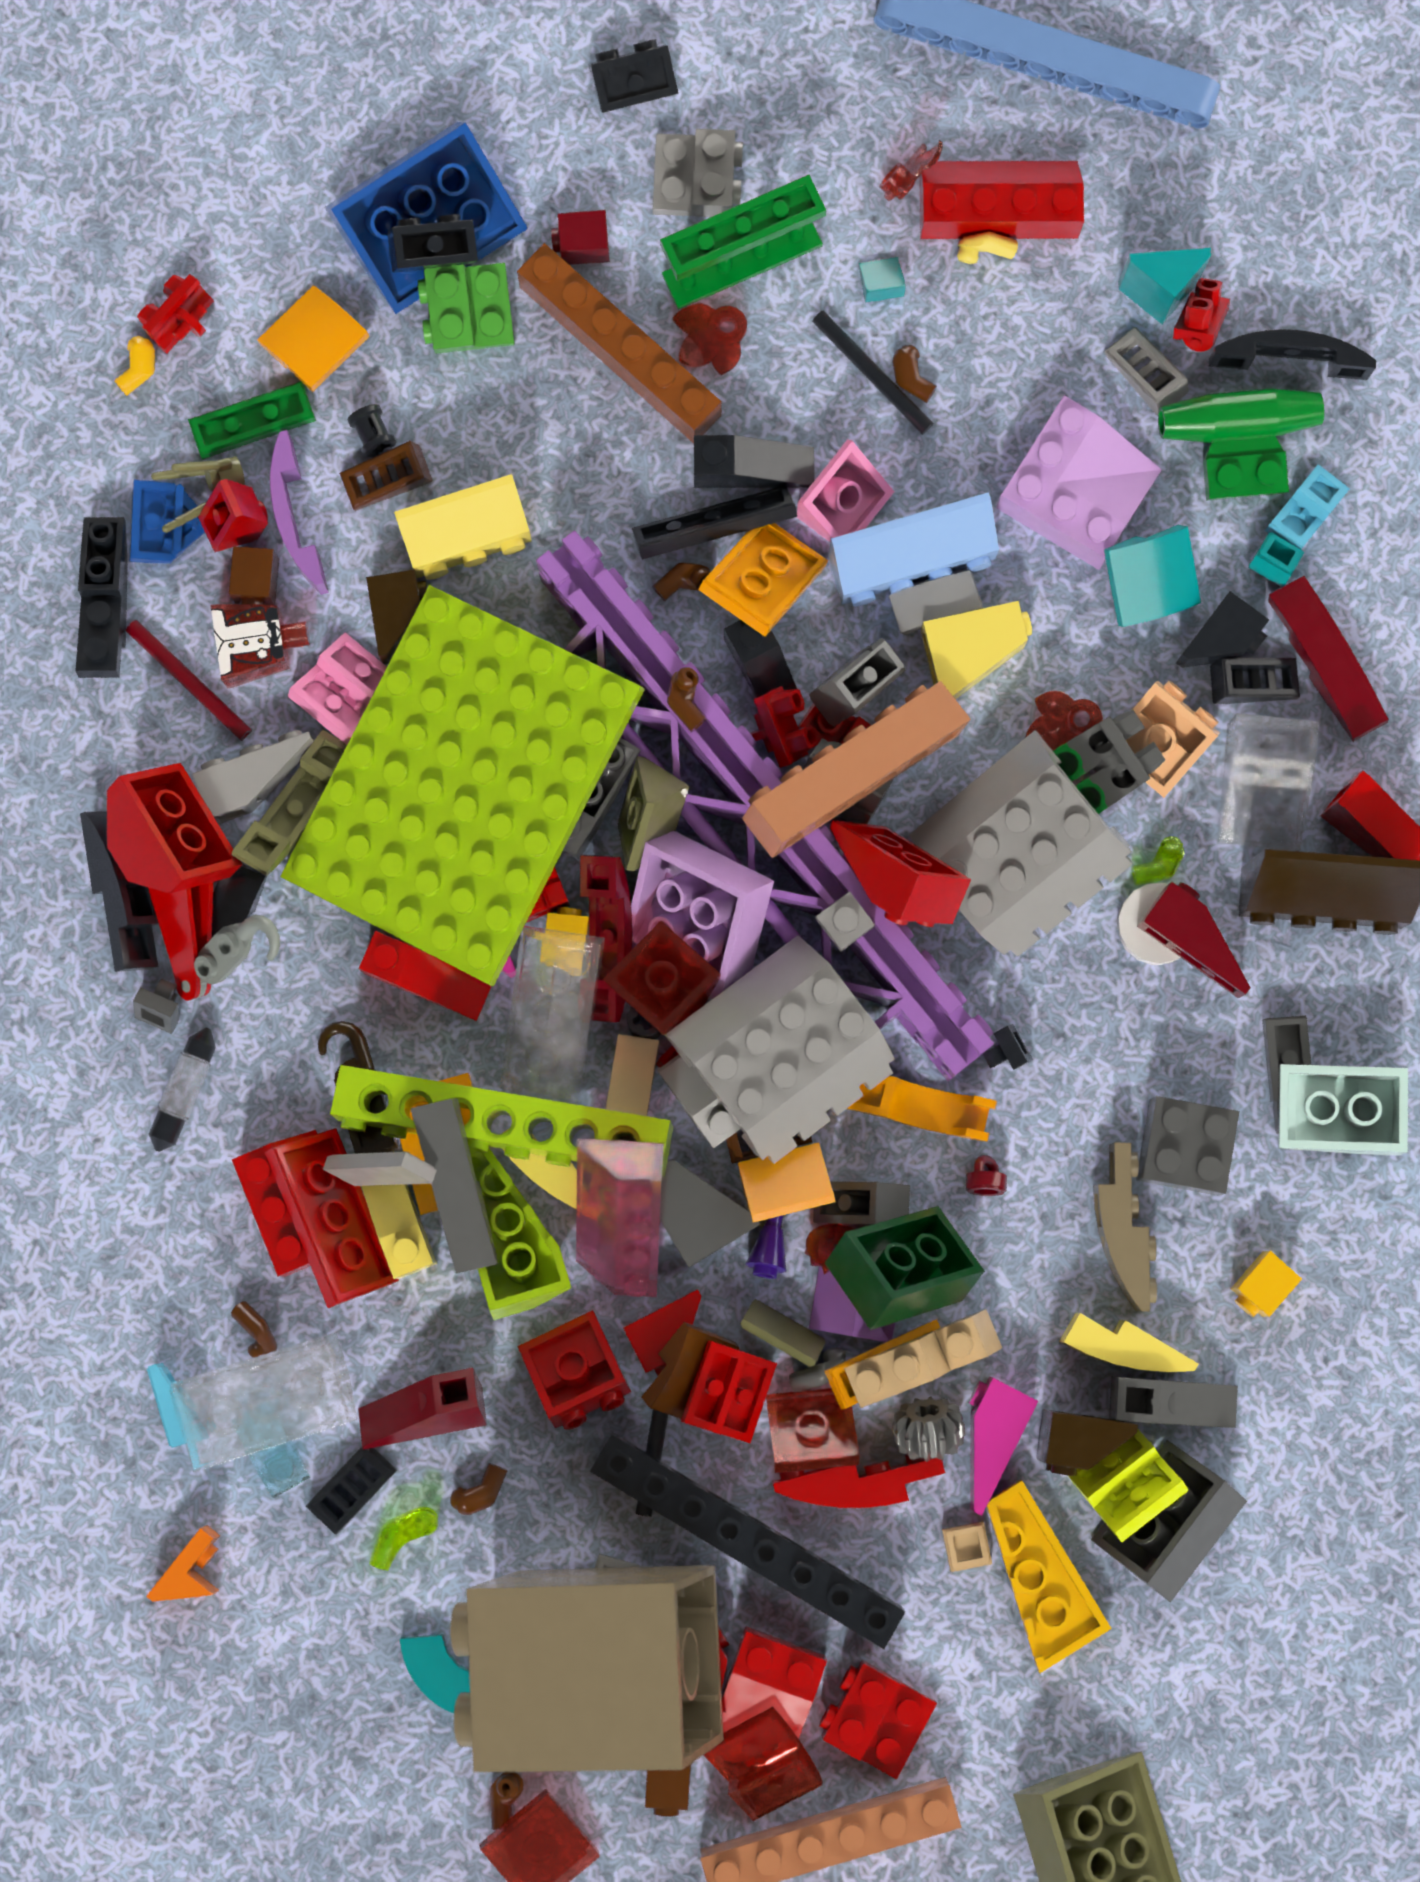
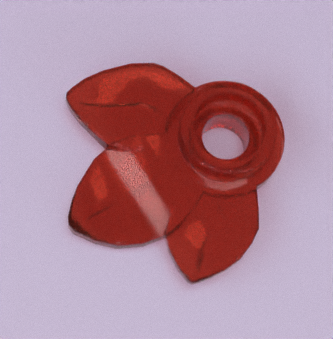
M939 139L936 146L927 151L926 144L923 143L905 165H902L900 162L897 163L879 185V188L885 192L884 198L888 201L895 197L899 200L903 199L912 189L915 181L923 171L931 168L938 161L943 151V142Z
M698 303L683 308L673 316V322L688 334L679 352V363L681 365L697 368L712 362L716 372L724 375L738 364L741 357L740 341L747 332L746 317L738 308L722 306L713 309L706 304ZM725 321H729L734 324L735 328L733 331L726 333L720 329V325Z
M1048 691L1035 698L1036 706L1042 716L1029 726L1025 738L1036 730L1051 750H1054L1103 721V714L1099 706L1091 700H1074L1063 691ZM1079 712H1087L1089 715V722L1083 727L1077 726L1075 723V716Z

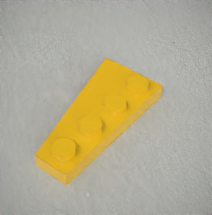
M1019 1480L991 1497L986 1506L1037 1671L1042 1673L1112 1628L1023 1481Z

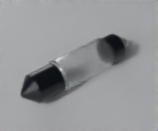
M207 1027L188 1038L183 1052L179 1054L158 1104L157 1115L148 1134L155 1151L160 1152L176 1145L185 1121L191 1115L211 1067L210 1061L216 1049L211 1029Z

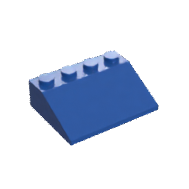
M456 122L324 207L343 239L395 314L420 299L418 279H425L424 270L392 273L387 231L397 226V220L420 218L421 224L437 223L436 217L452 214H460L461 220L473 219L478 261L528 229L466 122Z

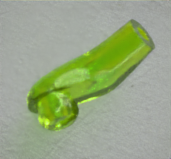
M420 1506L387 1521L379 1530L369 1564L378 1569L389 1571L397 1553L406 1543L431 1535L437 1530V1513L432 1508Z

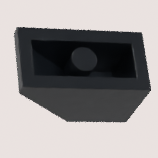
M1229 591L1176 664L1185 668L1213 664L1220 658H1241L1246 651L1253 655L1268 636L1262 629L1269 619Z
M742 620L724 628V641L755 698L780 686L783 687V690L797 689L780 645L772 631L763 636Z

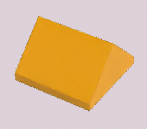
M819 1142L794 1148L775 1164L768 1157L763 1160L758 1157L738 1162L742 1187L753 1223L835 1202Z

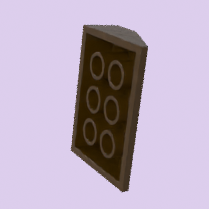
M1264 849L1241 868L1239 916L1250 917V924L1274 925L1275 919L1291 920V927L1316 928V922L1332 923V930L1357 931V925L1372 926L1373 933L1395 935L1398 934V929H1402L1412 923L1420 905V860Z

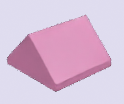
M847 439L798 501L797 518L830 542L831 538L865 529L892 496L894 490L852 440Z

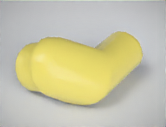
M989 231L965 236L957 245L960 247L957 258L960 262L975 264L978 261L979 252H989L1012 259L1017 252L1018 242L1017 240Z

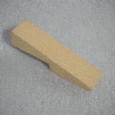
M618 1034L606 1103L607 1110L647 1116L659 1040ZM631 1136L620 1137L614 1146L615 1153L618 1155L632 1153L636 1147V1139ZM612 1168L611 1174L595 1172L590 1205L632 1211L637 1179L629 1177V1170Z

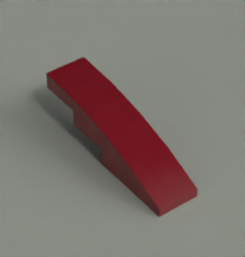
M1302 576L1269 594L1268 602L1289 631L1288 640L1310 670V680L1350 739L1354 742L1387 724L1389 719L1372 685L1346 639L1306 577Z

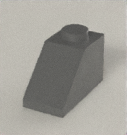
M830 1181L835 1202L814 1207L813 1223L869 1226L909 1214L910 1185L884 1182Z

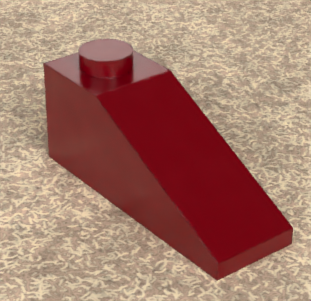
M1170 882L1162 890L1137 927L1235 997L1240 998L1246 995L1251 987L1208 908L1198 900L1200 894L1185 883L1180 882L1176 885Z

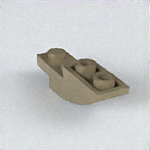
M1112 1143L1109 1145V1184L1093 1186L1094 1210L1098 1233L1112 1274L1123 1294L1135 1311L1150 1312V1303H1156L1157 1300L1156 1279L1150 1278V1261L1156 1260L1155 1236H1149V1227H1132V1219H1138L1139 1197L1138 1194H1132V1177L1138 1176V1153L1131 1152V1143Z

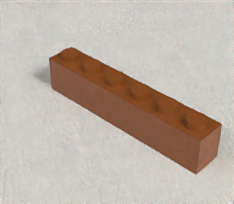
M544 243L517 270L519 286L527 295L693 444L694 435H704L721 417L722 401L548 245Z

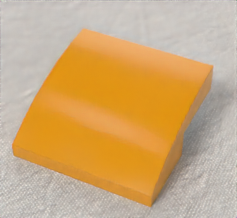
M313 285L257 341L283 367L288 368L314 392L369 338V334L342 307Z

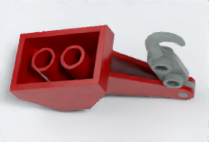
M176 763L118 776L107 789V848L127 881L148 887L172 966L177 985L176 989L180 997L189 1001L206 996L210 992L211 984L224 981L247 958L253 936L258 930L263 931L269 940L270 946L266 956L269 961L274 960L279 953L280 936L274 923L263 915H253L246 918L243 922L225 926L212 937L213 882L230 878L240 868L242 862L232 856L233 848L183 765Z

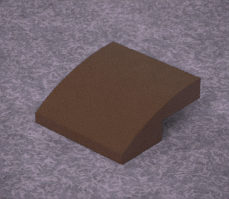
M683 1322L659 1352V1356L667 1365L641 1398L649 1408L681 1419L708 1340L738 1350L739 1346L732 1340Z

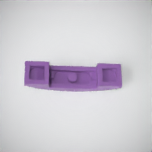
M285 430L278 434L271 460L270 493L273 513L282 540L294 563L310 585L322 595L329 593L320 554L315 545L301 547L286 483L301 480L302 478L293 441L288 430Z

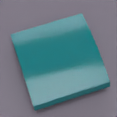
M1175 525L1147 538L1135 536L1104 549L1118 626L1126 627L1148 622L1201 603L1188 526Z

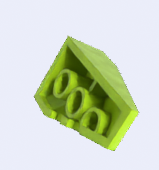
M488 1148V1153L470 1151L476 1181H480L498 1264L479 1268L478 1272L489 1311L493 1320H497L536 1308L572 1287L559 1245L539 1220L535 1211L517 1189L490 1148Z

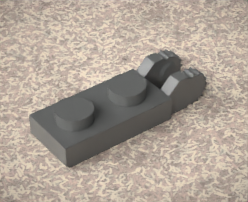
M1306 1015L1265 1018L1262 1020L1270 1102H1273L1276 1134H1279V1065H1311Z

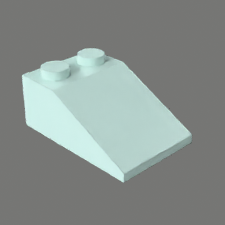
M1280 1064L1278 1148L1371 1155H1402L1407 1153L1408 1068Z

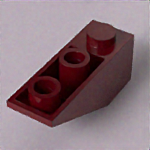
M473 1367L429 1376L358 1408L363 1450L487 1425L483 1389Z

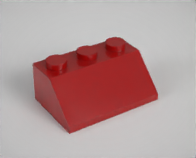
M316 1130L267 1144L232 1159L278 1277H286L310 1267V1264L264 1152L271 1148L318 1134Z

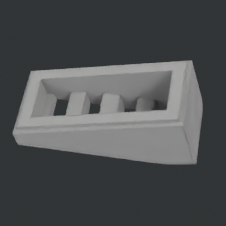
M1136 327L1105 350L1107 358L1157 416L1160 406L1175 403L1188 393V379ZM1138 345L1141 350L1126 361L1122 356ZM1148 357L1151 361L1137 372L1134 367ZM1157 370L1162 373L1150 383L1145 380Z

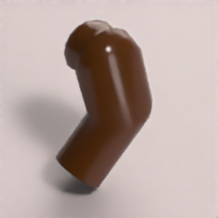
M680 562L652 585V588L662 600L666 601L680 588L699 591L698 589L702 581L711 571L708 567L701 564Z
M683 667L675 672L670 679L667 703L690 732H693L707 718L693 703L696 686L699 681L698 674L690 667Z
M246 1301L238 1303L233 1308L231 1317L255 1340L248 1347V1354L258 1363H265L270 1355L274 1356L276 1353L277 1343L266 1320Z
M516 1772L502 1773L490 1787L491 1826L493 1830L513 1828L512 1805L522 1794L524 1788L523 1779Z

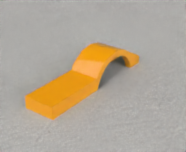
M889 1076L872 1090H868L864 1084L860 1085L859 1088L864 1096L847 1108V1110L889 1119L937 1133L988 1142L990 1134L984 1132L989 1110H996L997 1100L975 1095L969 1096L945 1092L914 1084L898 1077Z

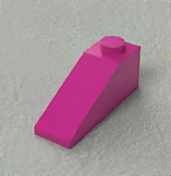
M989 1377L986 1384L979 1381L968 1402L974 1406L971 1412L970 1509L981 1516L1038 1403L1032 1397L993 1377Z

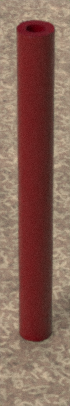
M134 620L128 625L126 632L240 741H243L252 732V729L138 620Z

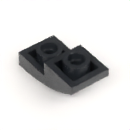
M242 864L230 878L218 881L213 892L212 937L221 928L243 922L256 911L267 879L266 875Z

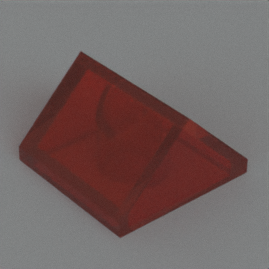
M660 921L603 978V981L662 1035H665L705 1005L720 980L721 974L666 924Z

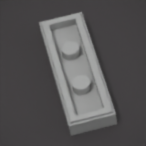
M407 1151L331 1155L327 1157L323 1170L353 1186L432 1184L437 1171L432 1165Z

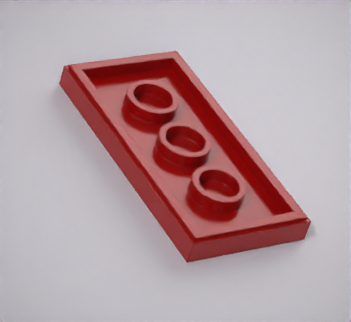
M336 1128L289 1142L264 1152L328 1309L399 1281L392 1276L361 1187L353 1186L323 1170L328 1156L347 1154Z

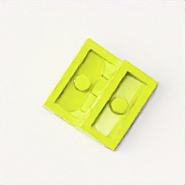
M1138 1428L1137 1434L1091 1469L1077 1468L1076 1476H1068L1121 1542L1189 1491L1183 1480L1162 1459L1156 1448Z

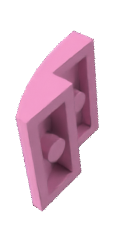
M345 632L319 655L317 664L290 688L288 697L344 744L348 745L387 666Z

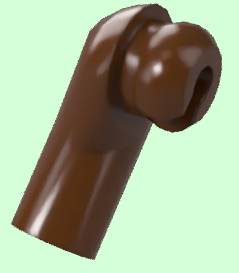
M904 345L893 356L892 364L895 381L899 387L928 403L937 386L919 375L917 359L920 355L917 348L912 345Z
M488 1463L480 1485L469 1489L458 1487L452 1492L450 1497L451 1506L462 1515H472L491 1507L497 1499L508 1470Z

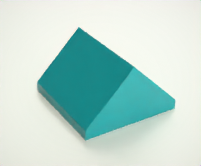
M1211 247L1131 253L1118 281L1119 290L1163 325L1195 288L1211 257Z

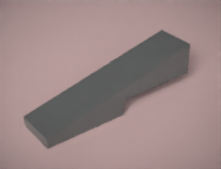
M451 1098L410 1108L424 1160L437 1170L431 1185L455 1273L498 1264L480 1181H476L458 1099Z

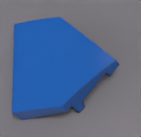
M134 479L132 486L129 562L171 564L205 533L198 517L167 533L162 530L163 525L198 506L184 491L185 488L181 484L176 485L175 483Z

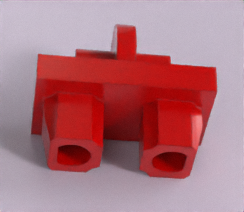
M191 274L185 279L172 275L164 284L163 293L167 296L166 301L159 308L152 303L146 304L137 314V318L143 324L142 328L165 353H168L179 340L182 341L190 331L200 338L206 332L199 321L208 312L207 309L214 300L202 288L198 279Z
M1206 278L1198 279L1195 293H1190L1174 327L1173 339H1183L1187 347L1197 352L1207 351L1214 346L1230 305L1229 298L1221 297L1223 282Z
M780 686L753 699L758 713L753 715L758 729L750 734L755 741L763 739L768 753L774 751L780 768L806 756L809 750L819 744L820 741L814 727L808 725L798 728L793 714L805 709V702L799 689L783 690V687Z

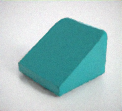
M898 257L858 264L865 303L904 297L906 285Z

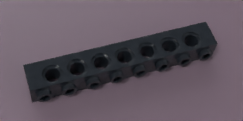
M612 1432L590 1470L594 1475L882 1649H885L906 1612L901 1605Z

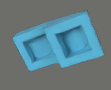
M1318 464L1265 531L1267 533L1272 532L1297 548L1302 549L1350 488Z

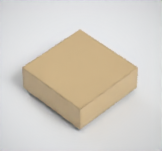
M983 1521L942 1529L950 1572L992 1564Z

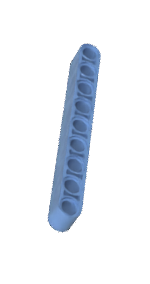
M880 0L874 17V23L883 30L888 31L889 28H892L891 32L925 43L926 40H929L928 44L959 54H963L965 51L966 56L997 66L1003 63L1004 68L1035 78L1041 75L1040 79L1073 90L1079 87L1078 91L1112 102L1113 99H1116L1115 103L1146 113H1150L1153 110V115L1184 125H1188L1191 122V127L1205 128L1209 125L1220 91L1219 83L1208 76L966 0Z

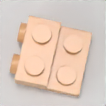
M1169 680L1165 685L1159 681L1155 682L1132 709L1145 728L1126 740L1134 753H1137L1152 742H1155L1166 760L1149 774L1150 780L1146 781V783L1163 798L1166 797L1220 734L1214 728L1219 723L1216 718L1202 707H1199L1196 712L1183 702L1187 695Z

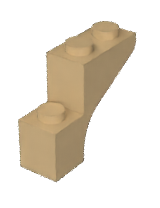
M985 1309L844 1369L858 1404L862 1408L936 1380L951 1370L986 1358L1002 1349V1345L988 1311Z

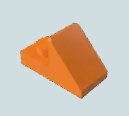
M208 1525L201 1527L146 1597L155 1602L209 1596L219 1592V1589L196 1572L194 1568L198 1566L203 1569L218 1551V1548L213 1544L220 1535Z

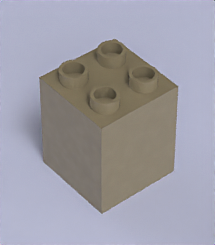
M715 1565L516 1571L467 1588V1602H458L453 1608L450 1623L452 1648L458 1657L469 1656L470 1692H461L456 1699L454 1733L460 1747H472L473 1772L683 1770L724 1740Z

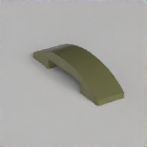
M322 729L301 757L298 770L261 820L253 822L233 849L232 856L268 876L297 844L347 745Z

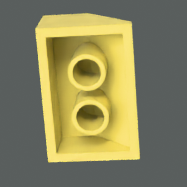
M512 474L394 512L413 569H415L418 578L425 576L427 580L440 578L449 572L448 568L464 564V567L480 565L487 560L486 556L502 551L503 555L520 552L526 547L525 543L532 541Z

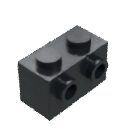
M460 214L438 216L436 217L437 223L421 224L420 218L397 220V226L387 231L392 273L474 264L478 261L473 219L461 220Z

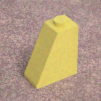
M1019 601L924 621L920 631L933 685L941 681L952 696L957 699L1023 650L1028 641L1027 636L1032 635V626L1028 612H1021Z

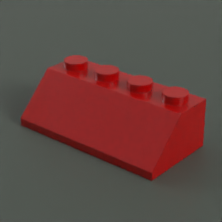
M1078 161L919 162L920 239H962L965 236L987 231L1011 239H1079L1084 224V182Z

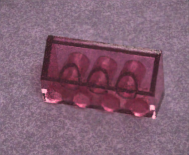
M578 1138L576 1262L614 1295L657 1297L664 1143Z

